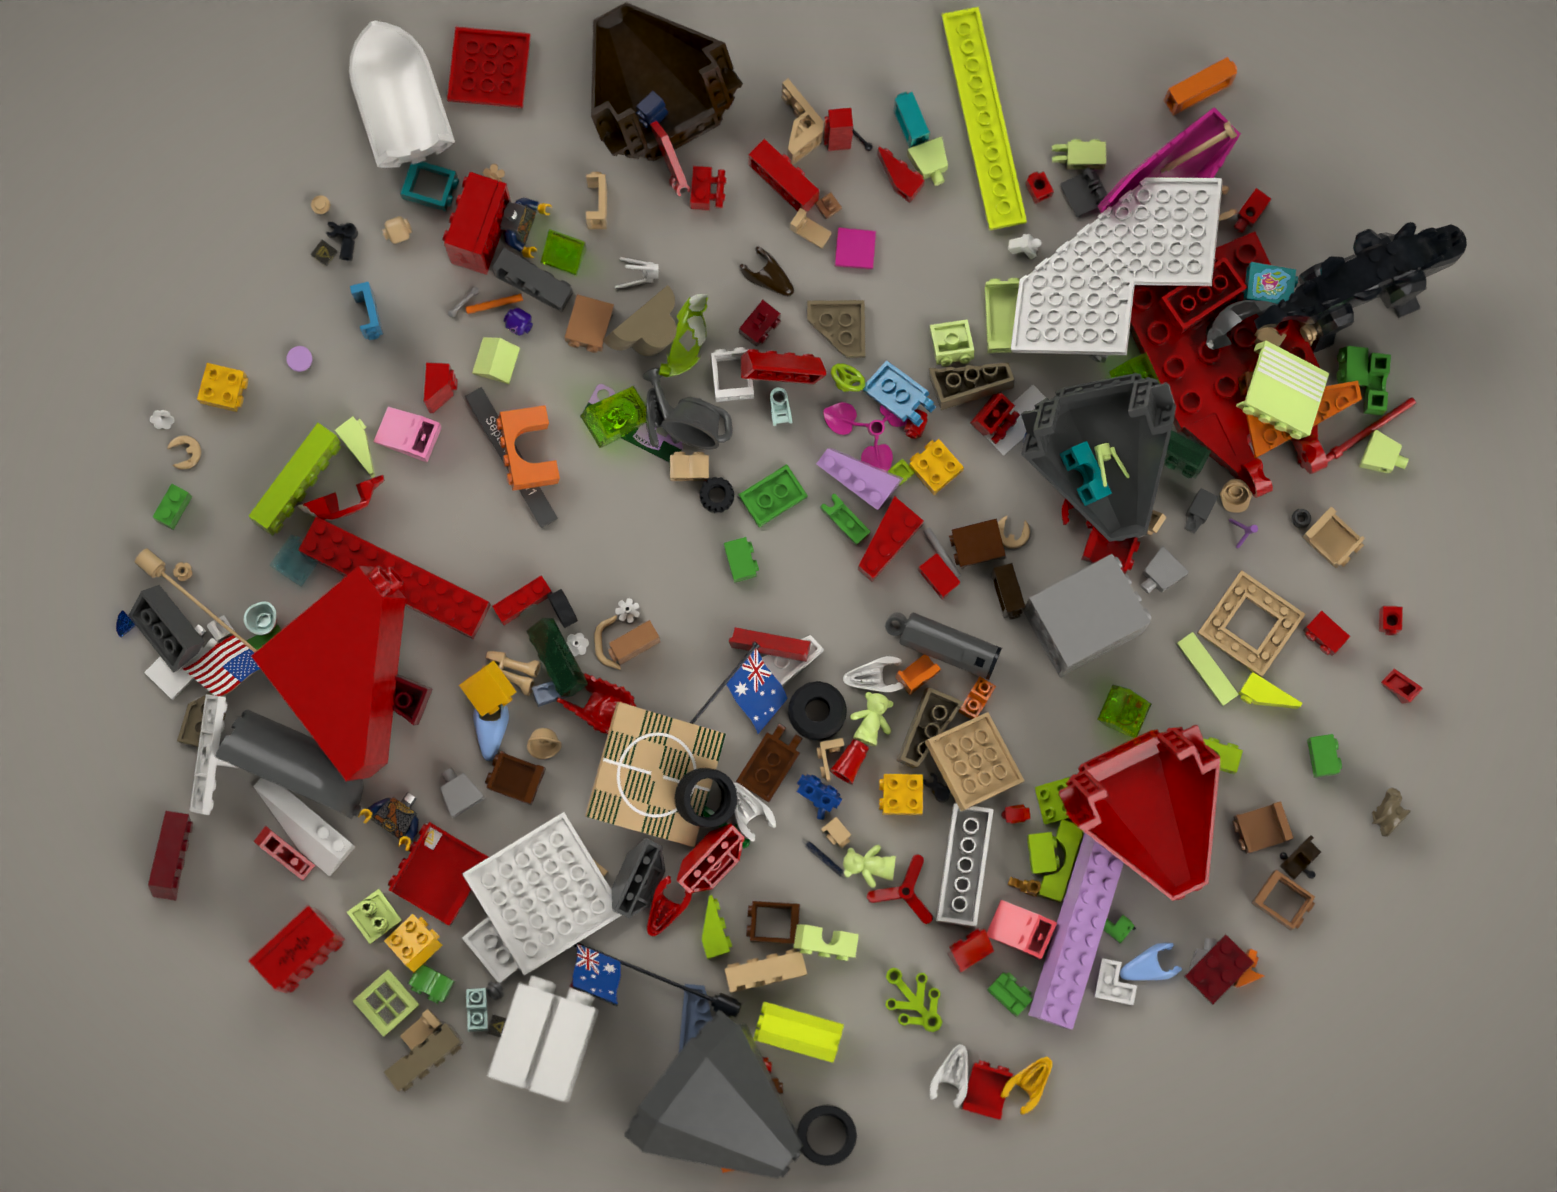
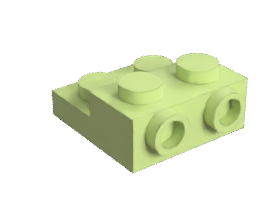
M968 319L930 325L936 365L941 364L946 367L950 366L952 362L958 361L966 364L974 359V346Z

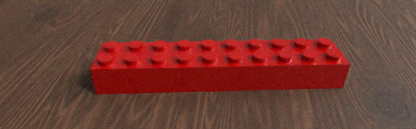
M317 516L298 549L301 555L344 576L350 574L358 566H380L384 570L388 567L393 568L404 582V585L399 590L406 598V607L471 639H474L491 606L489 601Z

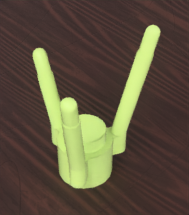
M1109 443L1094 447L1104 487L1107 486L1104 461L1110 460L1111 455H1113L1125 477H1130L1116 454L1115 447L1110 448Z

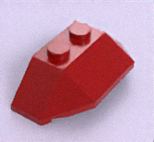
M732 824L710 831L682 860L676 881L689 894L712 890L740 861L742 844L745 837Z

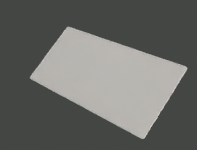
M1034 385L1013 402L1015 406L1009 414L1011 415L1015 410L1020 416L1016 420L1017 423L1008 429L1004 439H1000L995 444L991 441V438L995 435L994 432L991 435H985L1003 456L1024 438L1026 429L1021 413L1034 410V405L1046 398ZM1005 420L1000 423L999 427L1004 424Z

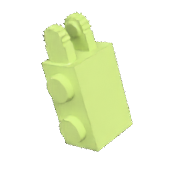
M1073 139L1067 144L1052 145V151L1066 152V156L1052 157L1053 163H1066V169H1104L1106 166V142H1101L1099 139H1093L1090 142Z

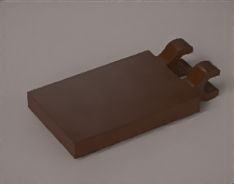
M780 723L772 735L768 732L765 734L736 780L737 783L767 802H770L800 755L796 748L803 739L795 734L789 745L779 740L786 730V727Z

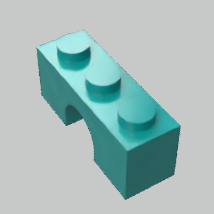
M1087 441L1060 453L1067 471L1075 469L1083 476V485L1076 490L1084 506L1112 494L1108 484L1106 487L1103 486L1100 467Z

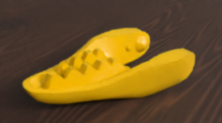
M1049 1057L1040 1058L1016 1074L1005 1085L1001 1097H1008L1014 1085L1021 1087L1027 1092L1030 1100L1025 1106L1020 1108V1113L1023 1115L1030 1112L1036 1107L1042 1096L1052 1069V1060Z

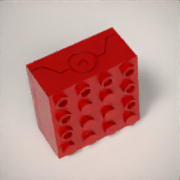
M469 172L468 177H464L462 183L463 192L457 196L455 203L457 208L455 212L451 213L449 219L451 225L449 230H445L442 241H444V246L452 264L476 272L480 271V273L487 275L502 235L500 224L504 216V210L507 204L511 202L507 183Z
M308 905L248 961L274 990L292 993L299 987L298 982L301 979L305 978L306 980L314 973V967L323 965L329 959L327 955L332 951H338L344 945L342 942L345 938L318 909Z

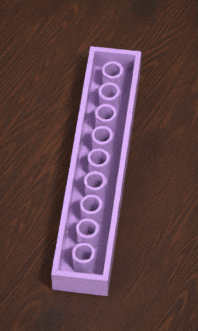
M1084 833L1028 1014V1016L1072 1030L1124 864L1086 833Z

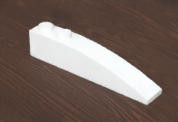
M260 778L253 786L298 850L329 877L356 847L288 789L264 778Z

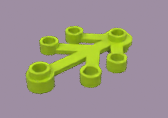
M897 968L889 969L886 973L887 981L891 984H896L910 1002L896 1001L894 998H889L885 1003L888 1010H916L922 1017H909L908 1014L904 1013L898 1017L899 1024L903 1026L907 1024L923 1025L924 1029L929 1032L938 1031L942 1025V1019L937 1014L940 991L937 988H932L928 992V996L931 999L928 1011L924 1007L927 975L925 973L917 974V993L915 996L902 980L901 971ZM895 972L897 974L896 980L890 978L891 973ZM919 975H923L925 977V981L923 983L918 981ZM933 990L938 992V996L936 998L931 997V992ZM890 1000L894 1001L895 1007H888V1002ZM906 1016L908 1018L907 1023H902L900 1018ZM930 1018L935 1019L936 1024L934 1026L928 1024Z

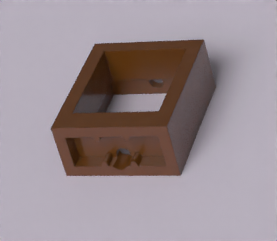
M752 901V905H748V917H751V925H747L746 937H750V942L794 944L797 925H799L800 904ZM757 907L790 909V938L755 936Z

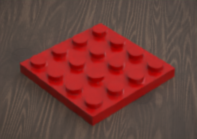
M455 27L447 100L450 102L523 108L531 34Z

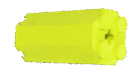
M763 1002L761 1013L764 1016H759L757 1027L760 1030H755L754 1041L834 1063L844 1024Z

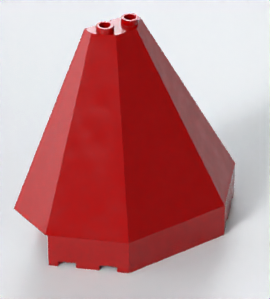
M1192 725L1186 730H1183L1182 727L1168 728L1167 732L1159 733L1158 729L1150 730L1082 763L1078 767L1079 773L1077 775L1073 774L1066 782L1067 787L1058 792L1067 816L1077 827L1172 901L1183 899L1187 894L1199 891L1208 884L1221 757L1205 744L1198 725Z

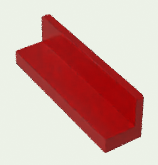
M736 627L734 628L733 637L729 638L731 648L749 651L753 646L752 643L755 641L760 645L757 649L759 653L807 662L811 646L810 641Z

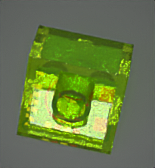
M1112 685L1097 720L1109 728L1136 738L1148 714L1151 703L1128 688Z

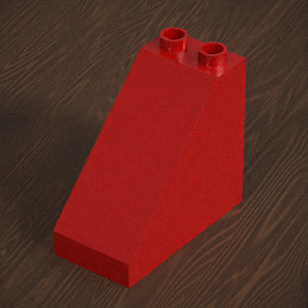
M358 566L251 655L346 781L371 778L388 764L394 711L393 705L397 684L395 676L398 674L406 598L399 590L404 585V582L391 567L384 570L380 566Z

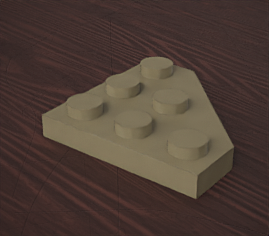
M865 300L807 301V321L845 358H865Z

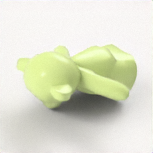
M867 692L865 698L867 699L868 710L858 711L850 715L851 720L864 718L856 730L853 739L859 740L866 745L877 746L880 726L884 733H891V728L882 714L887 711V708L893 707V702L889 701L882 694Z
M880 845L872 847L864 857L859 853H855L853 848H848L843 861L845 877H850L852 874L862 872L867 884L874 888L876 882L872 875L893 881L896 856L882 858L875 856L881 849Z

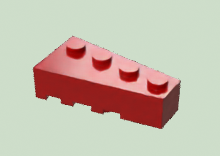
M894 496L858 566V570L871 582L876 579L921 528L924 522L896 496Z

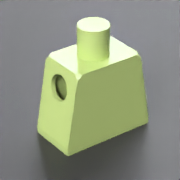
M942 137L908 149L907 156L916 171L923 176V180L931 177L934 186L945 182L942 173L947 171L948 162Z
M1374 430L1359 467L1390 473L1394 466L1405 469L1409 459L1399 455L1402 448L1401 444L1380 431Z

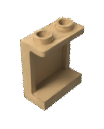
M1331 506L1302 538L1335 568L1340 565L1344 567L1351 559L1349 555L1353 551L1357 553L1364 546L1362 541L1365 538L1357 535L1335 514L1337 511Z

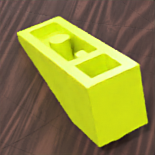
M1254 672L1248 676L1238 693L1241 696L1240 699L1248 704L1253 703L1256 705L1298 709L1303 704Z

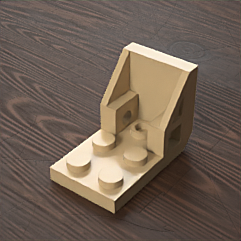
M786 79L782 82L783 96L781 98L787 106H792L794 109L793 113L797 117L793 123L788 146V157L792 161L791 164L794 165L822 143L824 121L793 83Z

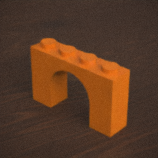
M546 405L500 412L498 419H496V425L502 434L500 446L505 449L503 462L505 467L508 466L507 482L508 485L512 486V491L558 484L560 476L556 460L540 463L526 462L519 457L514 445L515 440L521 434L548 428L549 420Z

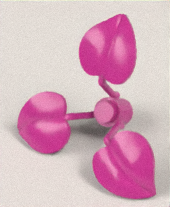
M837 403L823 410L826 424L837 434H849L852 430V425L867 427L868 433L875 437L874 446H868L863 450L861 461L885 471L890 469L893 460L892 450L886 444L878 446L879 435L884 432V423L887 420L891 426L901 427L906 424L908 418L903 422L882 405L880 406V413L885 418L882 421L874 420L869 424L854 422L857 413L855 408L849 403Z

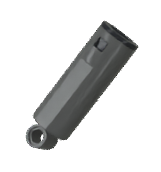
M914 612L910 614L908 619L902 613H893L885 624L886 631L890 635H901V645L987 680H990L1002 647ZM892 621H898L901 627H894Z

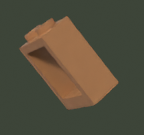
M1274 870L1252 901V904L1289 930L1300 927L1304 921L1302 918L1304 913H1309L1315 905L1313 902L1315 896L1278 870ZM1278 881L1305 899L1290 922L1263 904Z

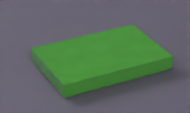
M787 464L738 494L759 528L808 497Z

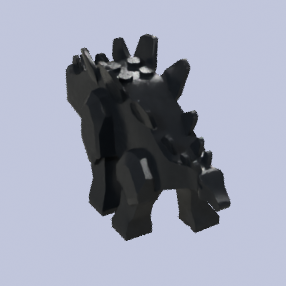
M1414 222L1406 223L1396 234L1387 232L1377 234L1371 229L1359 232L1353 245L1354 255L1346 258L1330 256L1324 262L1315 264L1302 272L1298 278L1301 285L1289 296V299L1287 301L1282 299L1278 305L1269 306L1261 316L1253 320L1257 330L1267 327L1274 328L1279 323L1287 320L1312 324L1317 331V335L1310 347L1313 353L1333 346L1336 333L1354 323V307L1380 297L1387 308H1394L1398 318L1415 312L1421 308L1416 296L1426 290V277L1452 266L1465 252L1467 247L1465 234L1459 227L1452 224L1436 229L1431 227L1414 234L1416 231Z

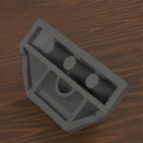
M645 838L627 853L611 888L613 911L631 918L650 906L655 890L666 871L662 853L663 847Z

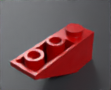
M879 146L877 155L894 191L910 203L924 186L925 180H923V176L917 171L913 172L910 170L907 163L900 159L898 161L894 158L890 150Z

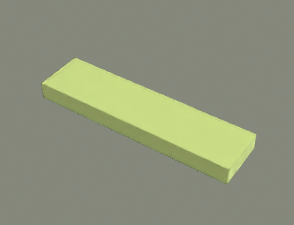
M1193 632L1177 643L1222 707L1239 695Z

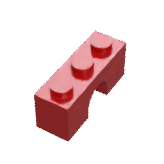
M541 575L492 607L502 624L506 625L519 617L520 613L534 604L538 605L548 599L552 591Z

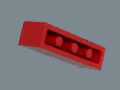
M852 109L828 110V116H825L824 145H828V151L851 149L853 134Z

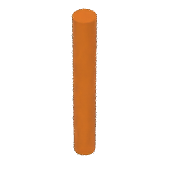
M522 294L467 306L466 311L467 314L520 302L523 301Z

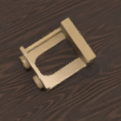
M591 172L586 174L588 188H599L598 211H586L588 229H607L606 175L601 172Z

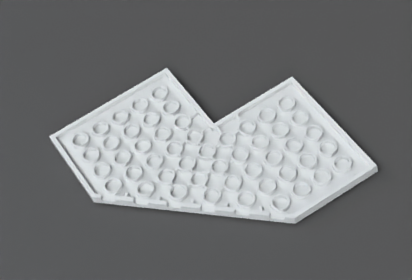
M1144 178L1139 182L1140 185L1118 199L1119 202L1111 208L1108 207L1092 224L1086 225L1071 241H1067L1060 246L1055 254L1039 263L1029 275L1023 276L1019 280L1011 343L1012 353L1127 355L1135 285L1212 286L1223 184L1222 178Z

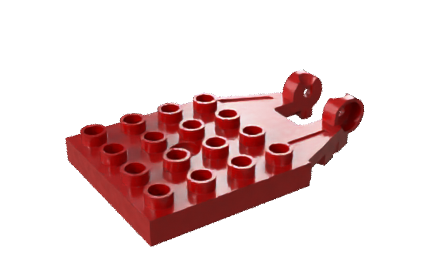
M1255 231L1216 247L1214 263L1226 256L1244 284L1246 269L1251 262L1271 265ZM1135 285L1130 332L1151 377L1158 380L1159 384L1168 383L1176 404L1173 424L1177 432H1183L1187 437L1192 436L1209 451L1208 455L1219 465L1227 468L1235 479L1244 481L1255 498L1273 490L1272 482L1264 475L1263 463L1259 458L1255 459L1249 445L1251 437L1246 414L1242 409L1236 407V404L1246 399V396L1240 397L1238 378L1245 372H1253L1255 370L1260 355L1254 352L1256 345L1254 341L1257 338L1254 334L1257 328L1253 321L1259 316L1254 314L1236 324L1226 334L1232 344L1213 350L1208 348L1206 344L1207 326L1226 307L1243 301L1244 294L1180 335L1159 305L1161 297L1178 286ZM1287 320L1274 327L1280 336L1283 333L1287 335L1279 346L1280 348L1320 368L1308 341L1306 342L1301 336V326L1298 321ZM1318 424L1312 427L1310 436L1301 439H1291L1298 454L1297 464H1300L1302 469L1305 468L1309 474H1313L1327 468V458L1318 440Z

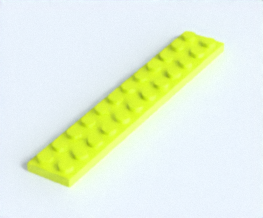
M979 7L943 13L941 17L989 231L1025 224L1027 219Z

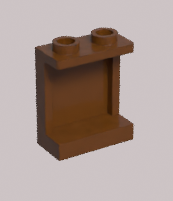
M997 518L951 530L952 535H949L952 547H956L957 551L956 554H953L955 563L960 565L961 569L995 559H1006Z
M500 751V754H496L492 765L495 767L493 772H489L485 780V784H488L487 789L532 806L545 773V767L532 764Z

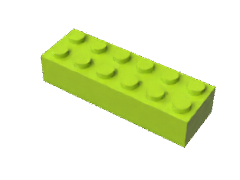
M320 423L315 425L248 515L256 525L272 536L281 531L284 526V520L287 517L290 518L294 513L295 505L304 500L307 495V489L310 486L313 487L317 482L318 474L326 470L332 455L336 456L340 451L341 442L337 435Z

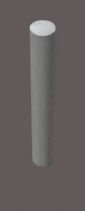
M930 527L924 530V534L938 555L955 576L959 578L961 576L960 572Z

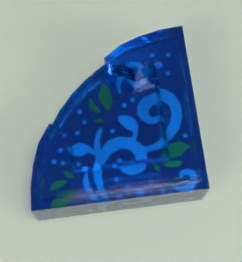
M124 610L119 613L116 622V631L121 638L136 626Z

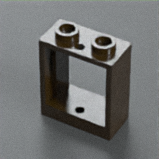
M1009 563L993 568L991 578L1003 617H1009L1010 620L1021 617L1020 614L1023 613L1026 606L1013 564Z

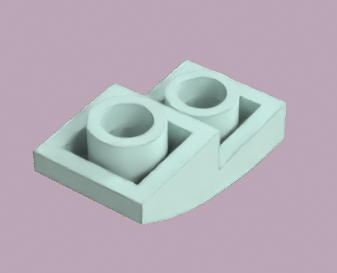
M486 988L466 989L468 1032L488 1031Z

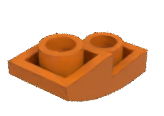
M979 677L958 712L969 719L978 717L996 686Z

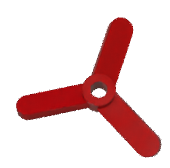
M918 854L912 857L901 886L869 891L867 900L871 903L904 899L923 923H931L933 915L914 892V886L924 863V858ZM904 888L909 889L908 895L902 893Z

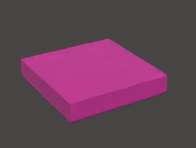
M838 228L835 266L873 269L876 231Z

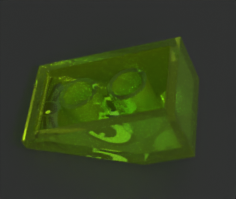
M632 386L588 406L580 417L599 448L645 424L646 405L635 387Z

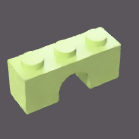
M797 925L794 948L800 949V953L812 955V951L819 952L818 956L830 958V955H836L837 960L843 961L856 957L859 934L833 931L832 940L826 944L822 939L823 928Z

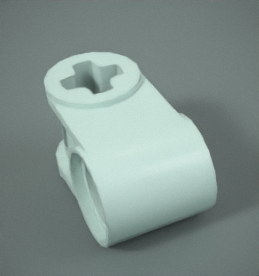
M780 387L774 388L770 393L773 426L785 422L791 424L792 415L787 392ZM777 393L784 396V399L780 402L775 401L773 398Z

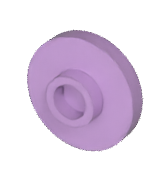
M296 346L287 354V364L296 372H303L312 364V354L306 347Z

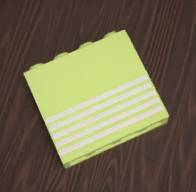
M1266 340L1256 344L1254 352L1260 355L1245 401L1236 404V407L1242 409L1245 414L1256 416L1261 422L1273 425L1279 431L1289 433L1292 438L1301 439L1310 436L1329 373Z

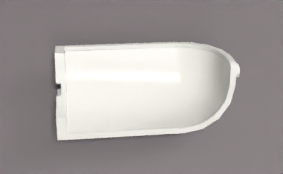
M379 21L370 22L354 43L350 55L349 73L351 85L377 167L394 168L400 167V163L411 162L416 164L425 161L426 156L433 153L438 155L455 143L429 61L419 43L400 27Z

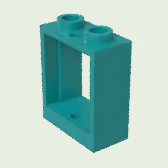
M913 92L900 93L895 98L893 111L908 147L912 148L928 142L930 132Z
M423 161L416 164L411 163L400 194L404 200L446 212L447 207L452 205L453 196L451 195L453 189L456 190L458 187L459 178H457L456 171ZM420 169L449 177L441 201L413 193Z

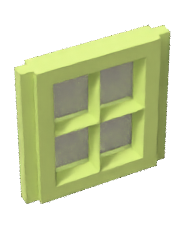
M389 969L353 1000L354 1004L383 1037L420 1005Z

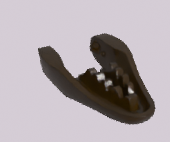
M757 246L755 248L756 253L760 254L768 262L761 271L756 273L752 272L747 265L741 264L739 268L743 276L755 285L784 296H791L794 293V287L786 273L769 252Z

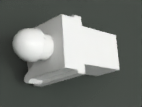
M1023 234V237L1009 240L1008 250L1012 254L1024 252L1030 259H1034L1037 256L1036 251H1038L1042 241L1038 238L1034 239L1030 234Z

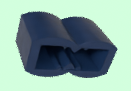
M654 91L648 94L636 106V114L640 118V124L646 129L649 127L651 130V123L655 121L660 123L668 115L664 101Z

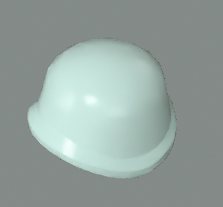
M259 602L250 606L244 614L245 626L256 635L270 633L277 624L276 609L269 602Z

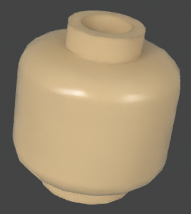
M401 216L387 220L385 222V229H382L385 239H390L393 244L408 240L410 233H412L408 219H404Z

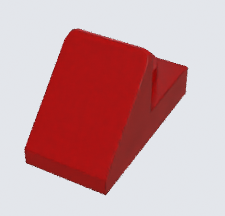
M1393 669L1381 682L1385 688L1397 695L1402 704L1410 703L1423 689L1396 669Z

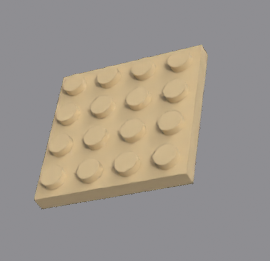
M989 712L925 741L961 812L1024 782Z

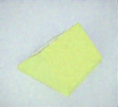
M483 337L472 374L509 384L520 347L501 338Z

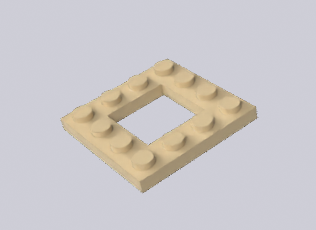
M1241 570L1197 634L1250 671L1263 677L1306 614ZM1245 598L1277 619V622L1257 650L1225 628Z

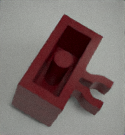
M762 299L740 326L739 334L756 347L760 343L764 344L769 337V331L772 328L775 330L781 323V313Z

